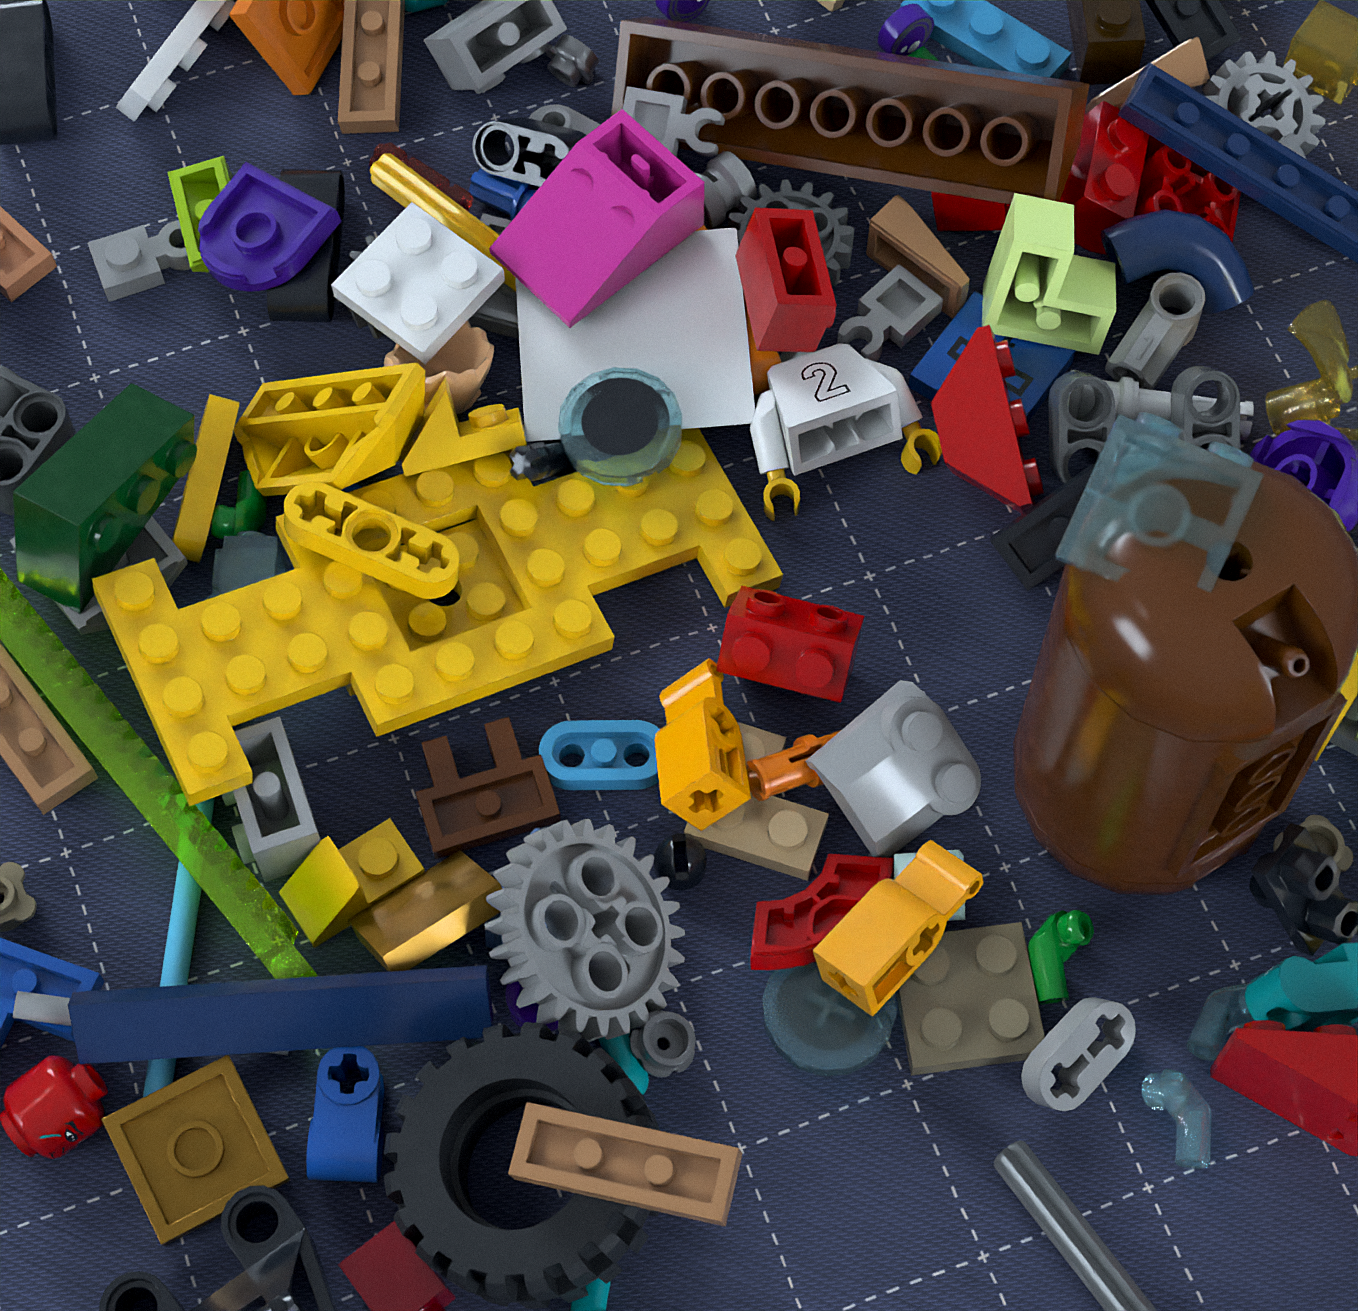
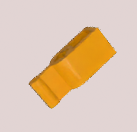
M710 658L661 691L659 697L661 704L665 708L666 725L656 732L654 740L661 804L700 831H703L751 799L740 727L733 714L724 705L721 686L724 675L723 673L716 672L717 663Z
M929 840L921 846L915 858L894 880L886 878L872 887L815 947L813 953L822 980L873 1017L933 952L943 936L946 922L967 899H971L978 893L984 883L982 874L934 841Z

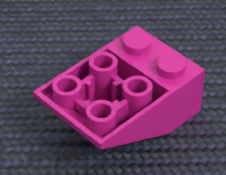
M621 109L574 145L489 248L490 254L560 320L571 328L704 225L705 182L628 113Z

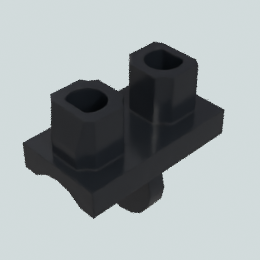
M1290 823L1283 831V840L1278 849L1273 853H1266L1259 857L1257 863L1251 869L1253 876L1250 879L1249 888L1259 905L1274 910L1297 951L1313 956L1325 940L1338 945L1349 943L1358 932V902L1344 897L1338 886L1341 871L1333 857L1319 852L1306 827Z

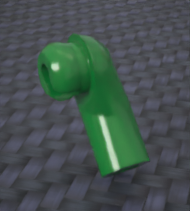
M1062 910L1050 915L1028 943L1027 951L1039 1005L1053 1004L1070 999L1063 964L1076 951L1079 945H1087L1092 940L1094 926L1090 917L1081 910L1070 912Z

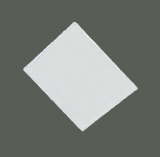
M736 228L695 231L571 328L515 277L524 427L527 442L583 438L584 433L581 430L582 418L577 417L581 415L572 413L573 409H577L573 407H577L574 406L578 405L575 404L578 403L576 402L578 401L577 399L588 388L598 382L611 378L636 379L654 388L667 404L670 418H668L670 419L668 420L670 424L667 425L670 426H667L669 428L666 429L669 430L751 424L755 412L744 295L735 257L739 248Z

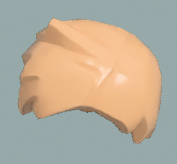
M466 321L426 365L396 343L394 350L385 355L384 366L418 362L425 370L424 412L446 377L456 414H461L469 409L481 394L480 387L491 368L494 346L488 342L484 330L479 327L472 328L470 323Z

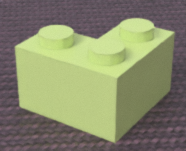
M1014 193L983 283L982 326L990 325L993 333L996 335L1099 355L1116 313L1115 263L1073 255L1074 205Z

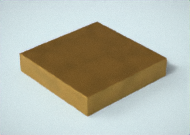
M459 850L348 919V922L359 941L388 972L410 970L499 914L501 911L492 907L486 901V897L503 888L496 879Z
M229 1055L102 1118L104 1126L160 1244L163 1246L221 1217L226 1203L236 1192L249 1186L260 1185L275 1189L290 1181Z

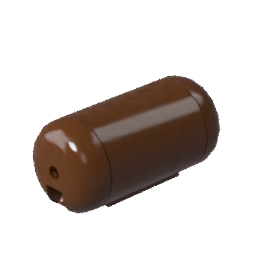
M1183 455L1132 473L1097 504L1085 518L1063 571L1013 741L1014 790L1017 801L1036 841L1072 875L1118 894L1172 895L1192 888L1198 880L1235 857L1246 854L1256 842L1265 824L1286 810L1346 705L1347 699L1340 690L1349 676L1358 652V549L1338 513L1297 478L1241 456Z

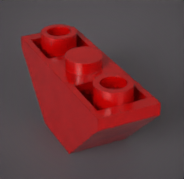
M986 325L976 329L931 401L944 462L950 471L1023 514L1035 505L1033 496L1044 494V489L1036 458L1025 460L1019 437L1030 435V430L1022 399L1011 401L1005 378L1016 376L1008 340L997 342L990 325Z

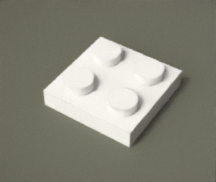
M411 202L331 286L335 298L426 365L505 281L504 269Z

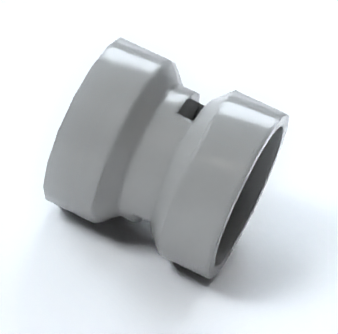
M723 151L707 163V170L702 174L695 173L705 182L704 225L707 230H712L726 220V212L732 209L739 210L740 198L743 195L753 200L757 198V188L752 175L744 163L729 151Z

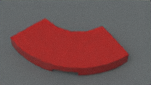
M828 854L822 873L805 890L782 900L757 902L750 956L751 970L788 969L815 962L816 959L813 953L815 947L872 887L886 878H893L894 858Z

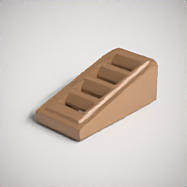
M1198 37L1188 39L1151 62L1194 90L1206 84L1207 80L1210 79L1201 42ZM1143 68L1093 98L1086 105V114L1103 100L1121 109Z
M900 195L893 197L870 219L867 256L889 272L898 264L903 266L943 298L941 311L954 318L966 303L970 283L969 277L914 209Z

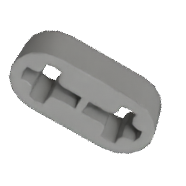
M1096 997L1082 999L1074 1005L1036 1046L1024 1062L1021 1077L1022 1087L1027 1097L1036 1104L1060 1111L1072 1110L1082 1104L1127 1055L1132 1047L1136 1028L1135 1020L1130 1010L1121 1003ZM1099 1017L1107 1019L1101 1027L1106 1035L1103 1042L1095 1041L1100 1033L1095 1023ZM1055 1065L1063 1067L1058 1074L1059 1080L1062 1082L1059 1090L1051 1088L1056 1081L1051 1072Z

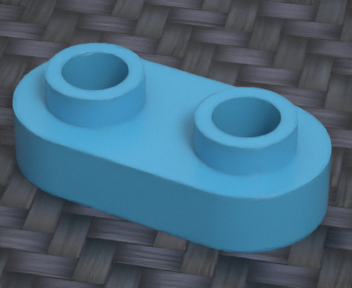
M642 720L564 721L552 726L543 735L539 745V755L541 754L550 783L564 790L646 789L659 782L654 740L656 732L660 729L654 724ZM633 753H641L648 758V761L639 767L631 766L625 760ZM568 754H578L584 759L576 767H567L561 763L562 758Z

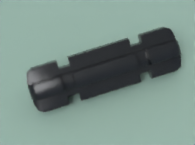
M559 439L533 443L528 446H517L509 454L514 462L509 472L516 480L527 477L531 481L575 472L583 464L578 457L582 446L576 439L568 440L566 443Z

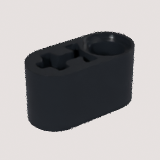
M526 117L491 121L485 123L477 130L473 139V154L478 165L487 173L540 187L574 145L584 138L586 134L578 130ZM507 134H509L514 143L512 158L505 148ZM555 150V156L558 157L543 158L545 152Z

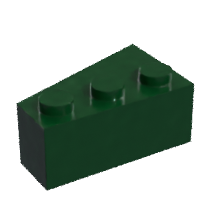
M130 383L13 491L17 581L81 614L95 595L92 579L112 572L177 481L192 467L197 455V446L194 444L195 415Z

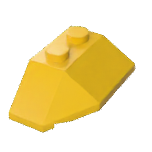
M416 362L262 383L234 427L237 441L243 447L244 459L255 488L263 496L285 495L301 483L314 481L342 490L394 466L402 459L410 439L424 418L425 370Z

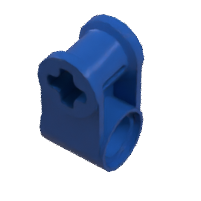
M364 1046L332 1048L320 1061L317 1071L314 1115L310 1122L307 1142L306 1168L308 1180L379 1183L383 1158L384 1129L382 1116L385 1087L376 1058ZM349 1070H360L363 1081L356 1082L354 1093L344 1094L339 1082L347 1080Z

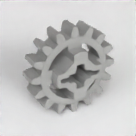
M1251 51L1245 52L1236 64L1230 59L1227 60L1217 70V76L1213 75L1202 88L1206 95L1205 97L1303 158L1320 142L1314 134L1325 125L1326 119L1313 114V111L1324 101L1322 95H1308L1306 88L1311 84L1313 78L1311 75H1306L1297 79L1293 75L1296 61L1292 59L1281 68L1276 66L1274 52L1268 51L1258 63ZM1268 109L1272 110L1269 115L1263 118L1258 117L1252 122L1249 121L1257 113L1262 114Z

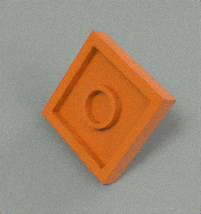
M237 0L229 16L293 95H310L342 40L344 0Z

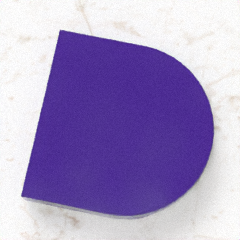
M245 162L208 206L198 225L200 255L210 274L224 286L249 292L267 290L283 284L300 272L341 223V219L335 208Z

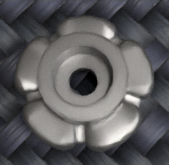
M563 34L555 46L548 45L545 52L552 59L547 68L558 80L571 87H575L579 80L585 84L592 82L594 77L592 72L598 65L599 59L584 43L570 35Z
M661 1010L649 1012L650 1020L645 1025L634 1029L631 1033L630 1048L633 1056L643 1062L642 1067L647 1073L656 1077H668L672 1071H684L692 1063L695 1054V1033L692 1026L684 1017L677 1013ZM663 1038L667 1041V1050H661L657 1046L658 1039Z

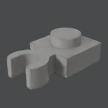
M627 86L623 110L672 154L676 156L679 142H684L701 156L712 157L718 155L719 148L717 145L700 141L698 134L700 128L707 123L724 125L725 118L720 112L711 108H702L688 115L685 114L687 100L684 96Z
M179 220L168 223L161 229L159 235L150 238L147 235L145 226L141 225L87 243L108 302L165 284L161 273L163 269L169 267L180 271L191 269L186 248H175L177 244L184 242Z
M898 264L859 299L857 313L861 316L852 317L841 325L838 331L837 344H849L854 339H864L869 344L861 350V356L864 359L877 362L882 354L883 342L889 338L902 348L941 313L943 298Z

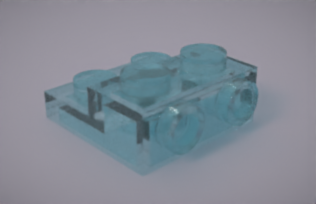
M1139 412L1136 421L1118 414L1055 557L1057 560L1080 570L1118 582L1124 572H1131V570L1103 558L1114 542L1124 534L1132 533L1142 543L1154 547L1169 546L1181 539L1208 551L1207 563L1197 583V587L1211 592L1259 489L1264 474L1250 469L1254 459L1231 446L1211 442L1208 449L1204 450L1178 439L1182 432L1181 428L1161 417ZM1188 478L1206 480L1240 490L1224 526L1221 527L1191 514L1187 499L1176 488L1154 483L1161 480ZM1160 530L1170 536L1154 538L1146 535L1144 531Z

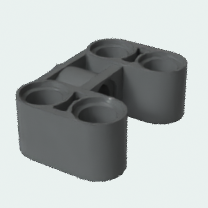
M1 365L0 512L14 515L13 491L76 434V430L62 399L58 395L24 380L15 372ZM46 426H53L51 429L45 432L37 433L40 429ZM19 473L16 477L10 480L1 481L4 477H6L9 474Z
M1194 366L1187 368L1178 375L1171 391V425L1115 428V399L1113 391L1106 382L1087 372H1067L1056 379L1050 389L1048 399L1049 462L1052 473L1063 484L1072 478L1068 470L1070 457L1075 451L1085 447L1092 448L1096 457L1095 467L1112 490L1117 488L1132 473L1183 455H1193L1197 448L1205 443L1213 442L1217 447L1218 456H1240L1239 388L1230 376L1210 367ZM1213 380L1218 390L1217 400L1207 411L1197 412L1193 406V392L1203 381ZM1090 385L1095 393L1093 408L1084 416L1073 417L1069 413L1067 406L1069 395L1078 386Z

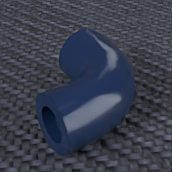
M1163 209L1127 218L1101 230L1100 236L1109 262L1115 263L1116 275L1124 285L1160 270H1170L1190 275L1200 282L1205 292V303L1201 314L1217 313L1237 306L1250 298L1255 292L1246 265L1228 235L1198 214Z

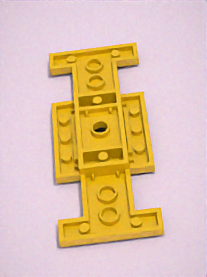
M699 428L668 430V432L661 431L668 434L661 435L656 433L655 439H652L650 444L645 446L644 449L639 450V452L624 455L534 487L527 477L516 480L510 474L509 470L514 465L509 456L513 450L511 449L406 477L404 474L347 492L435 532L476 518V520L439 532L454 542L460 555L458 580L453 588L460 596V599L449 606L436 605L428 599L417 597L295 543L286 533L284 514L276 516V532L293 564L294 570L181 609L177 608L155 558L93 578L92 582L94 594L190 807L253 783L252 769L232 728L233 726L345 686L350 696L356 694L376 737L612 650L615 636L593 598L594 595L697 558L724 608L732 605L741 586L771 591L780 587L783 573ZM316 507L310 514L302 512V519L311 522L317 515L324 517V510ZM343 524L341 529L335 527L336 536H342ZM377 529L362 530L353 538L354 543L359 548L371 552L385 548L390 542L388 536ZM408 545L400 546V554L396 562L401 561L402 551L407 553ZM431 558L426 565L419 564V570L429 573L433 567H440L441 561Z

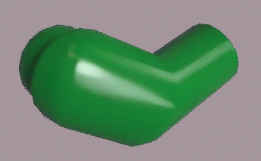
M249 470L239 473L235 508L226 505H218L214 508L211 534L216 539L228 538L232 539V544H242L258 533L264 526L268 496H263L255 488Z

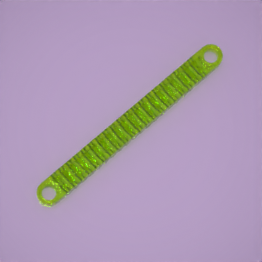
M0 567V640L274 978L318 976L293 945L299 931L285 912L276 904L267 890L261 886L253 873L244 865L234 850L229 847L220 833L215 830L202 811L196 805L189 807L185 795L174 777L168 773L159 759L154 756L145 742L137 735L127 720L123 718L113 703L108 700L99 686L94 683L85 669L80 666L71 652L66 649L57 635L52 632L43 618L35 611L29 601L21 594Z

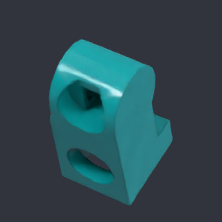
M1358 942L1341 944L1313 962L1298 956L1287 958L1252 979L1246 986L1245 992L1246 1006L1255 1021L1270 1020L1281 1022L1286 1025V1031L1299 1032L1313 1031L1315 1028L1324 1025L1351 1026L1358 1022Z

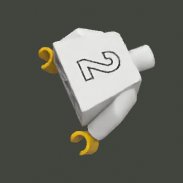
M839 343L815 352H783L780 356L782 363L773 365L768 370L769 390L762 393L757 400L750 424V432L760 474H767L768 484L763 492L764 512L770 520L774 521L775 518L771 500L777 495H786L792 499L795 516L800 510V490L797 484L786 478L785 469L791 468L795 476L902 439V431L907 439V443L901 453V462L908 472L918 474L922 467L920 455L915 451V448L924 449L929 454L930 460L934 465L939 460L942 454L939 436L930 429L921 428L918 420L922 419L923 416L903 375L897 369L870 359H864L849 344Z

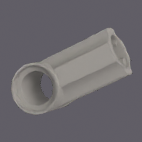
M1169 273L1161 276L1154 283L1148 302L1106 363L1105 372L1115 382H1119L1122 377H1129L1139 383V388L1155 389L1182 346L1187 345L1195 335L1205 303V292L1200 282L1184 273ZM1174 307L1180 309L1185 314L1174 315L1168 313L1163 308Z

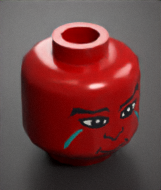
M48 1056L6 1088L3 1098L5 1110L0 1113V1122L11 1141L28 1157L40 1154L48 1159H57L66 1155L103 1126L102 1118L105 1117V1110L101 1098L108 1093V1089L102 1077L91 1064L78 1063L75 1065L63 1056Z

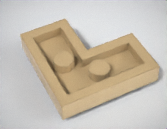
M737 722L742 734L746 762L785 750L787 737ZM750 792L751 799L703 831L687 822L684 834L694 837L706 849L808 881L828 823L829 814L775 796H771L765 801H758Z

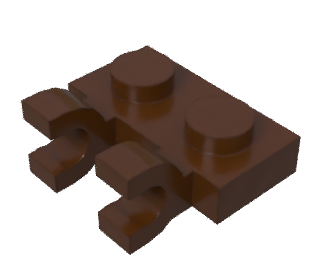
M509 717L484 724L487 735L486 741L495 768L467 777L459 778L446 735L421 743L433 787L417 791L416 797L435 859L452 855L459 850L465 851L561 821L560 811L542 756L540 754L522 760Z

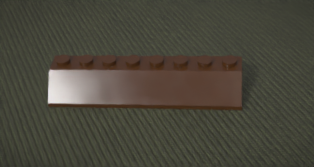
M641 17L621 20L611 117L623 109L627 86L674 94L686 98L685 114L691 115L698 109L711 108L723 115L725 118L724 125L707 123L700 128L698 134L700 141L716 144L719 148L718 154L723 151H729L739 159L1005 204H1011L1014 193L1059 202L1080 145L1089 84L653 17ZM679 142L678 149L693 151L687 143Z

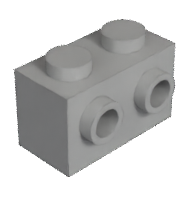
M482 0L424 39V42L452 90H474L476 94H479L505 79L504 72L518 62L520 64L526 63L543 54L548 46V42L567 30V27L552 0Z
M280 716L234 731L252 769L253 783L222 794L226 806L237 803L243 823L232 826L244 864L256 861L265 882L295 872L321 841Z

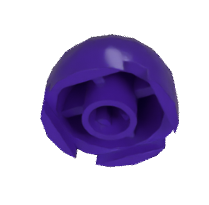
M1296 420L1285 424L1290 430L1282 432L1274 439L1266 435L1255 445L1247 459L1294 476L1338 513L1348 532L1354 529L1358 523V451L1345 435L1320 420Z

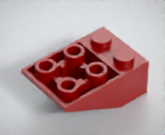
M1104 100L1084 115L1080 145L1059 201L1074 205L1075 244L1090 252L1106 254L1100 236L1101 230L1127 218L1163 209L1198 214L1224 231L1231 242H1233L1241 191L1117 115L1120 109Z
M1270 1020L1251 1021L1244 1024L1243 1028H1236L1211 1065L1210 1077L1349 1156H1358V1035L1356 1029L1346 1025H1324L1315 1028L1313 1032L1286 1031L1285 1024Z

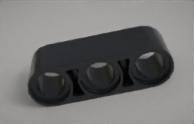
M1 0L0 145L57 139L54 37L47 0Z
M282 169L280 180L335 208L341 223L300 272L283 284L267 289L268 315L270 321L332 322L335 297L331 284L338 278L345 211L344 175L341 170Z

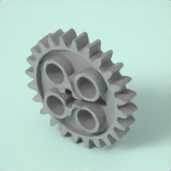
M584 819L573 825H570L567 820H563L524 837L525 843L510 849L506 853L511 864L495 870L493 874L504 888L486 897V901L492 907L501 911L499 918L485 923V929L502 936L503 944L489 952L491 958L508 959L510 968L500 979L502 985L519 981L523 989L518 996L516 1005L522 1008L533 1003L539 1004L536 1023L549 1024L558 1021L559 1033L564 1029L576 1034L580 1033L588 1042L602 1037H606L607 1040L630 1033V1030L645 1025L650 1020L649 1012L658 1011L667 1006L662 992L674 989L679 984L667 968L681 964L685 959L681 953L671 948V940L684 936L685 930L669 923L668 915L676 912L680 908V904L675 901H663L661 892L670 882L668 876L653 880L649 871L653 866L655 857L650 854L638 860L634 858L636 839L630 836L615 843L614 826L611 824L594 831L590 819Z

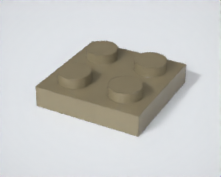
M1022 922L944 932L933 952L896 991L911 1076L1024 1061L1045 1038Z

